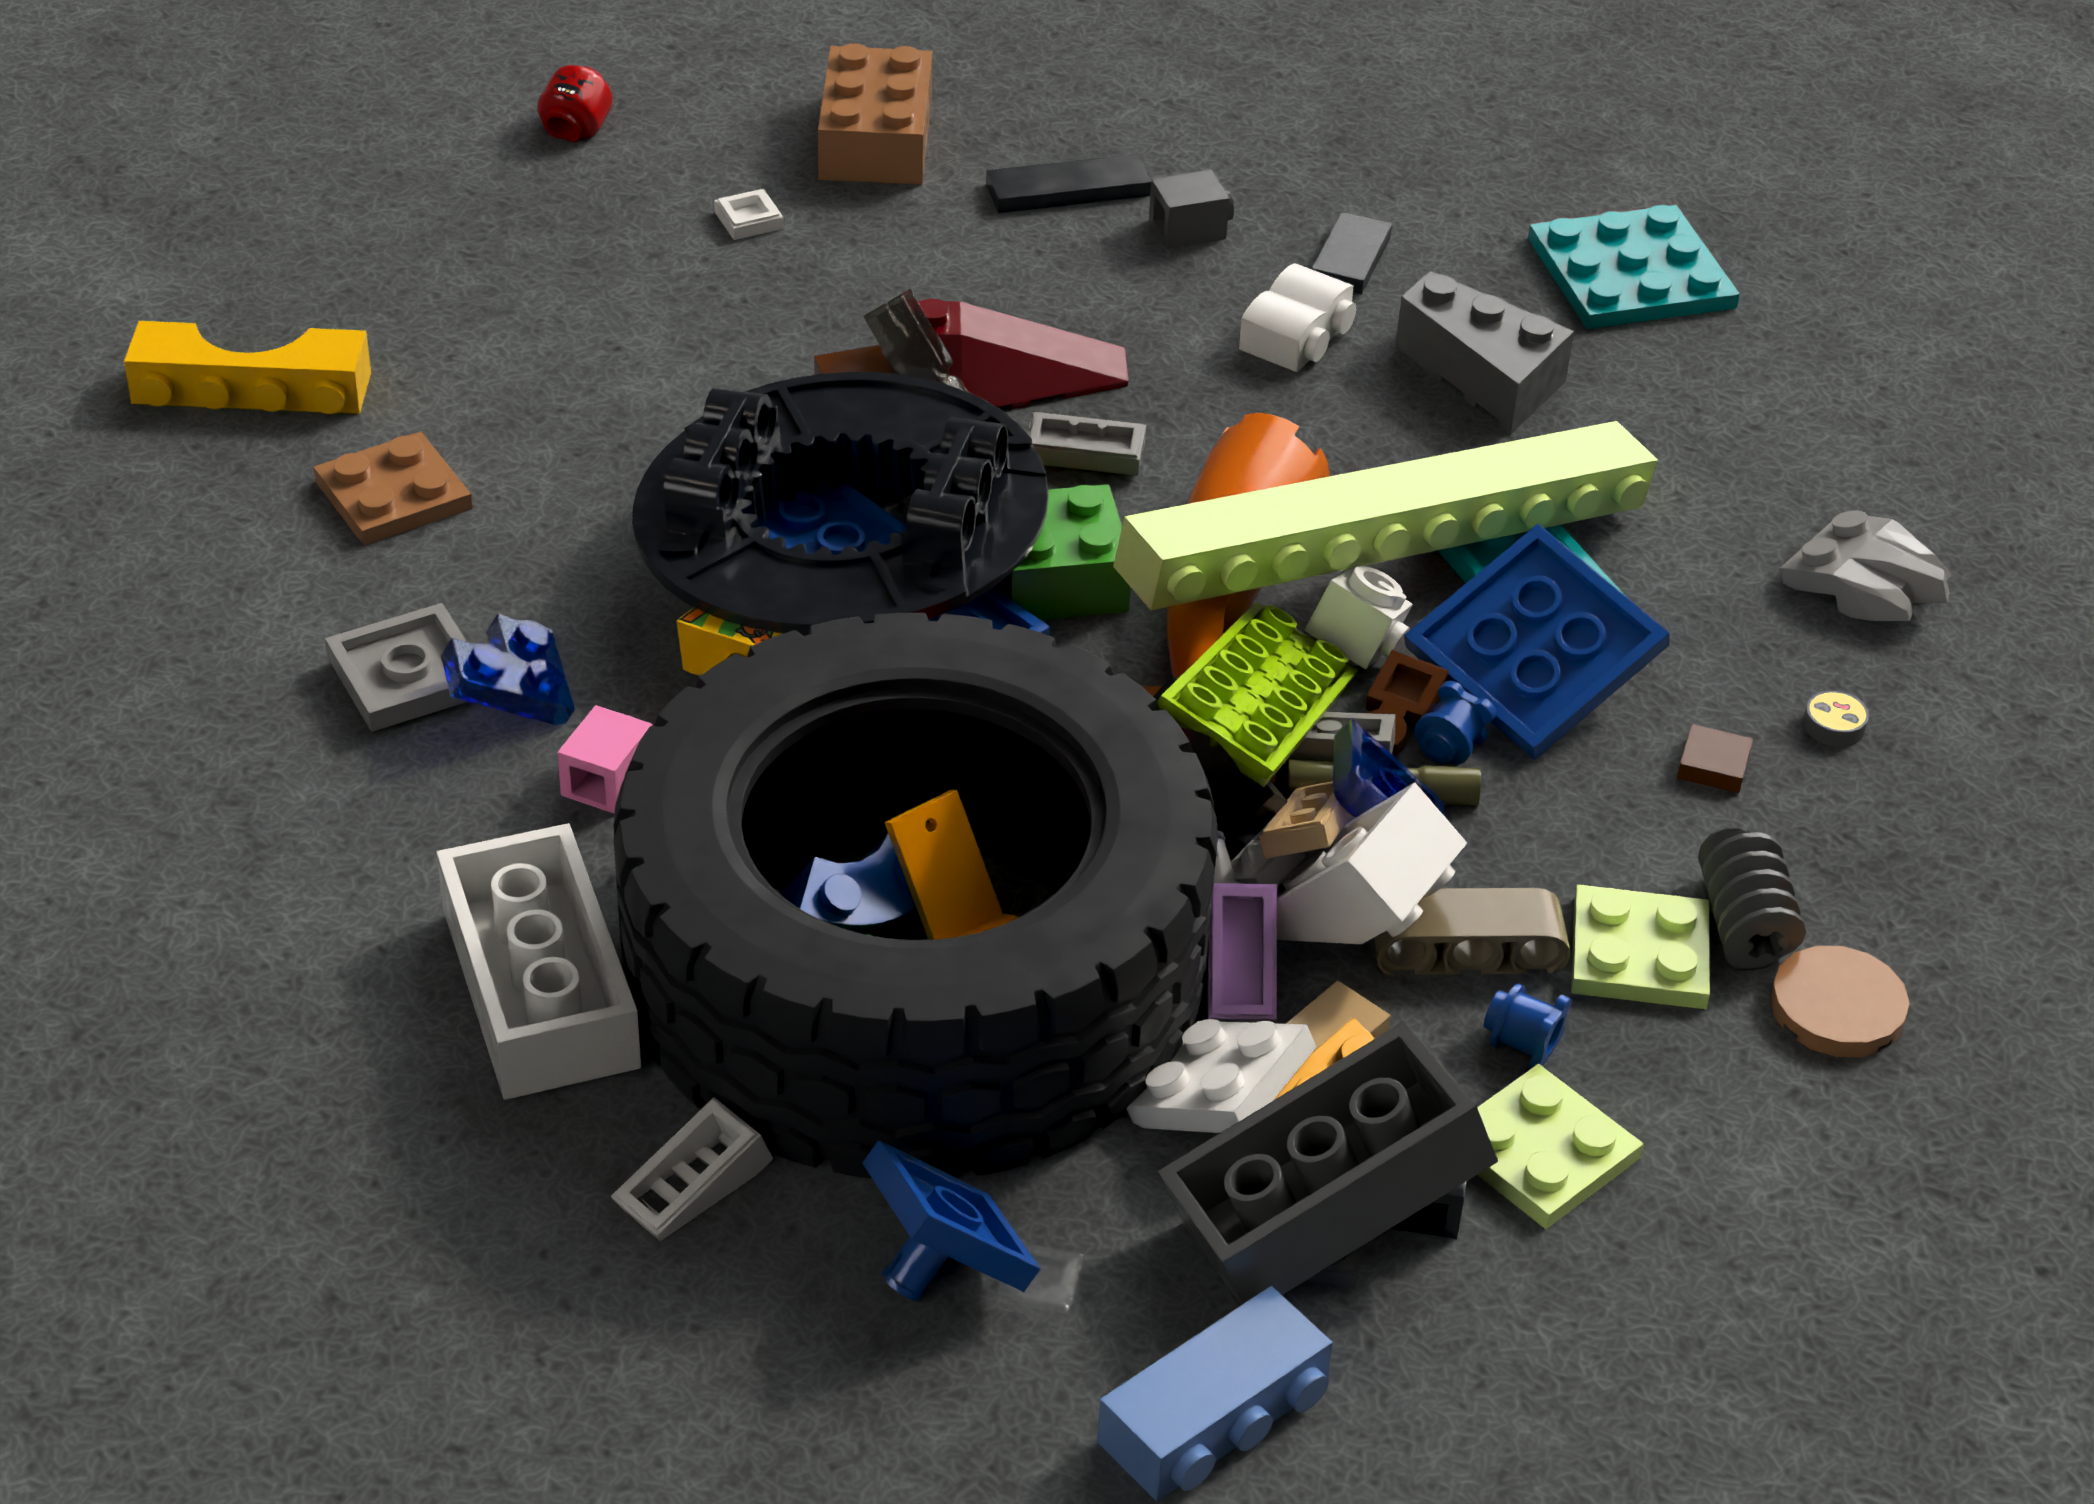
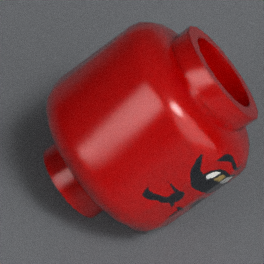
M567 65L559 67L549 79L538 99L537 112L544 129L549 135L577 142L579 138H592L599 132L612 108L613 95L609 85L600 73L593 68Z

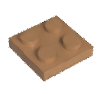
M421 431L411 435L399 436L390 442L356 453L345 454L335 460L313 467L315 482L363 546L473 509L471 493Z

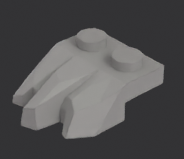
M1847 511L1835 516L1826 527L1809 542L1805 543L1794 556L1780 567L1783 584L1795 590L1836 595L1838 612L1850 618L1870 621H1910L1913 614L1911 604L1947 603L1950 593L1947 579L1953 576L1936 555L1919 542L1899 522L1890 518L1868 516L1862 511Z

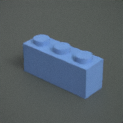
M1270 1286L1102 1397L1099 1405L1097 1443L1157 1502L1178 1487L1183 1491L1192 1490L1208 1477L1215 1462L1236 1447L1241 1451L1252 1449L1264 1439L1275 1420L1293 1408L1297 1412L1307 1411L1321 1399L1329 1385L1328 1373L1333 1342L1275 1288Z

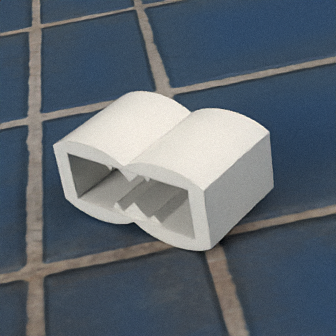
M1299 264L1288 266L1277 277L1270 290L1257 296L1242 316L1239 350L1298 372L1309 360L1318 362L1325 354L1329 340L1337 333L1345 334L1354 321L1356 304L1352 302L1353 285Z

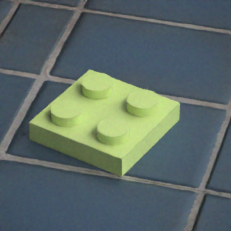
M1577 884L1574 897L1571 993L1706 1009L1710 996L1709 900Z
M1540 1064L1531 1068L1477 1107L1498 1159L1497 1163L1477 1175L1545 1229H1548L1641 1158L1644 1144Z

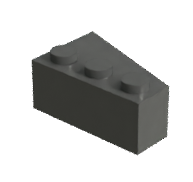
M1429 271L1401 296L1395 347L1438 380L1446 379L1464 393V400L1475 408L1478 406L1483 407L1500 420L1499 427L1511 435L1566 382L1574 331L1554 323L1545 316L1535 315L1506 303L1497 296L1485 294L1458 283L1449 276Z

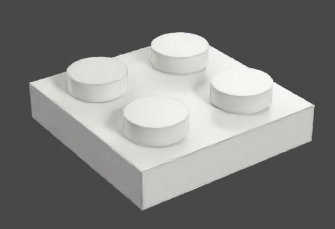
M1216 1019L1197 1021V1023L1184 1032L1182 1036L1183 1045L1173 1060L1159 1065L1147 1075L1145 1080L1147 1089L1128 1106L1127 1111L1134 1124L1146 1129L1221 1133L1272 1102L1317 1046L1308 1026L1304 1024H1274L1271 1021H1260L1257 1023L1220 1022Z

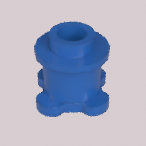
M1446 681L1438 689L1440 702L1432 708L1430 713L1423 715L1415 725L1414 735L1427 758L1439 764L1450 763L1457 766L1465 763L1472 754V742L1481 745L1487 739L1486 725L1495 718L1496 709L1489 700L1477 698L1464 691L1459 683Z
M1517 983L1509 993L1499 990L1495 994L1486 1012L1483 1027L1492 1031L1490 1036V1045L1492 1047L1499 1048L1503 1043L1532 1056L1528 1067L1530 1070L1537 1064L1543 1067L1562 1038L1572 999L1561 994L1553 1006L1525 994V986Z

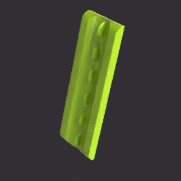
M1255 602L1160 696L1157 704L1160 710H1167L1180 728L1190 729L1209 736L1208 745L1212 748L1220 744L1234 760L1240 772L1262 787H1265L1339 698L1358 669L1347 663L1349 658L1346 653L1333 643L1323 639L1315 641L1297 629L1296 620L1286 611L1274 605L1263 606L1259 602Z

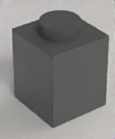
M1211 169L1151 179L1149 221L1166 249L1226 239L1227 223L1234 216V203L1230 191L1223 189Z

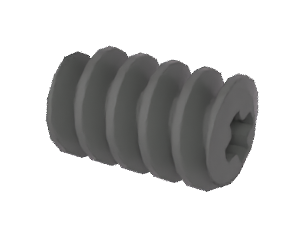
M1740 828L1723 829L1709 834L1700 845L1698 860L1713 908L1712 911L1726 961L1737 970H1756L1765 968L1776 962L1779 958L1792 953L1803 943L1806 929L1803 918L1800 916L1801 912L1797 899L1794 897L1795 892L1791 879H1789L1786 862L1783 860L1784 856L1780 842L1771 835L1760 832L1750 833Z

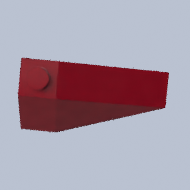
M933 298L922 301H904V375L944 383L976 395L996 407L1009 405L1011 409L1030 406V400L1055 395L1062 398H1071L1128 386L1125 347L961 301H943Z

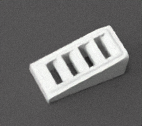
M713 1098L612 1194L611 1198L659 1241H662L757 1175L773 1160V1157L762 1136L716 1098ZM721 1142L727 1149L719 1156L711 1148ZM696 1158L708 1166L701 1174L688 1165ZM675 1173L689 1186L679 1193L664 1180ZM652 1189L669 1205L659 1214L644 1201L649 1207L648 1209L637 1198Z

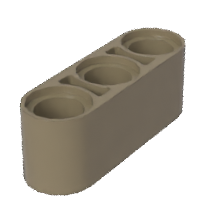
M1440 888L1428 897L1423 896L1417 903L1423 912L1405 931L1395 937H1391L1387 931L1374 937L1378 967L1387 975H1394L1393 970H1414L1415 975L1460 974V969H1481V974H1527L1526 969H1547L1548 974H1554L1566 966L1570 959V947L1560 900L1554 893L1541 888Z

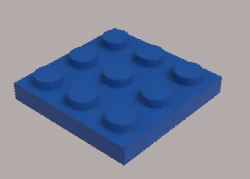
M1536 524L1404 634L1406 648L1419 660L1449 670L1448 681L1459 683L1464 691L1477 698L1489 700L1496 709V716L1491 723L1534 760L1670 646V633L1540 524Z

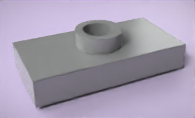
M1033 412L1028 435L1032 438V444L1039 454L1043 465L1138 476L1145 445L1146 425Z

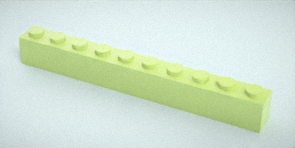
M1613 421L1124 516L1113 567L1150 610H1156L1356 568L1357 566H1365L1523 533L1532 529L1536 524L1547 528L1642 508L1658 459L1619 422Z

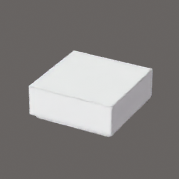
M764 189L714 200L715 213L733 240L784 229L783 216Z

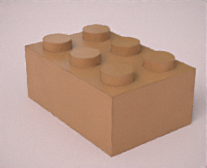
M861 44L830 46L818 125V180L923 185L932 103L933 51L918 50L910 46H900L894 49L867 48Z

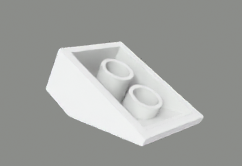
M1414 782L1346 823L1330 847L1303 852L1305 858L1302 860L1303 862L1277 887V940L1363 944L1385 931L1391 937L1399 935L1410 927L1422 914L1423 910L1417 904L1422 897L1432 895L1452 878L1455 870L1451 867L1450 863L1465 847L1467 842Z

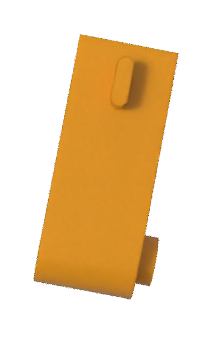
M949 790L884 822L928 940L975 934L1020 918L1015 915L1002 913L957 790Z

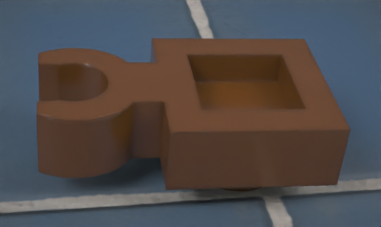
M1391 650L1366 695V710L1370 711V714H1395V742L1392 754L1397 755L1406 746V725L1415 728L1419 719L1423 715L1430 713L1432 708L1439 703L1438 689L1444 682L1449 680V670Z

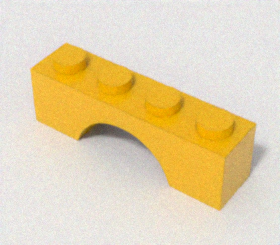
M138 321L124 359L131 404H148L156 407L171 405L206 407L210 409H263L270 412L286 410L321 412L324 414H360L371 376L367 332L363 330L309 328L298 339L283 347L263 352L242 353L224 350L210 344L200 335L196 323Z

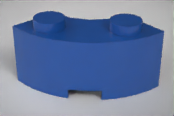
M888 833L862 861L835 863L814 857L780 894L802 911L842 929L887 938L916 909Z

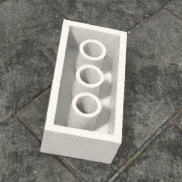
M567 823L436 851L443 910L503 1099L507 1100L640 1069L637 1008L570 824Z

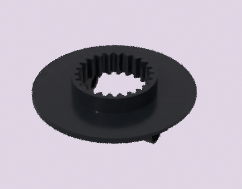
M878 372L826 373L778 381L744 392L712 388L705 402L703 416L685 427V431L659 453L643 475L634 499L632 525L636 545L644 563L653 576L683 602L722 620L749 628L783 634L795 630L801 635L806 636L809 634L811 625L857 616L865 624L874 623L875 614L926 613L927 618L931 619L961 607L981 596L1004 580L1022 563L1032 550L1045 523L1049 494L1046 472L1042 460L1032 444V438L1008 414L988 401L959 388L919 377ZM844 481H851L855 488H862L868 482H875L878 491L896 487V495L903 498L912 495L907 515V532L901 531V534H890V544L882 545L876 541L868 542L867 549L863 552L857 551L852 546H845L838 555H833L828 547H821L811 554L806 553L805 544L801 543L788 549L786 548L785 538L780 536L770 539L769 529L767 527H758V525H764L767 522L766 512H777L779 510L778 500L795 501L797 500L796 491L799 490L810 494L817 493L820 484L826 483L832 489H839Z

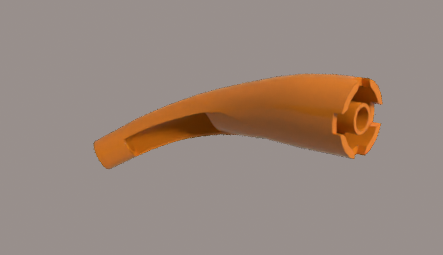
M1245 414L1240 423L1225 429L1207 456L1187 504L1329 477L1328 462L1321 448L1317 449L1313 454L1307 445L1295 436L1299 428L1298 425L1272 414ZM1262 587L1167 607V646L1172 675L1179 678L1253 605ZM1275 773V775L1270 779V781L1272 782V784L1275 782L1276 773Z

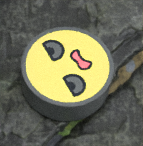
M1823 691L1813 695L1808 700L1803 718V726L1806 732L1818 742L1835 747L1851 746L1858 743L1864 737L1869 712L1865 704L1851 694L1841 691Z

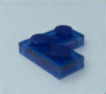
M497 614L486 631L489 644H474L453 637L450 639L441 654V660L451 697L552 725L568 722L575 711V707L552 629H548L533 620L526 619L521 621Z

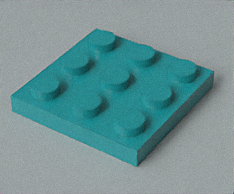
M1655 205L1648 209L1626 212L1609 211L1596 216L1573 219L1557 218L1551 222L1530 224L1528 240L1586 329L1735 309L1738 306L1740 293L1677 205Z

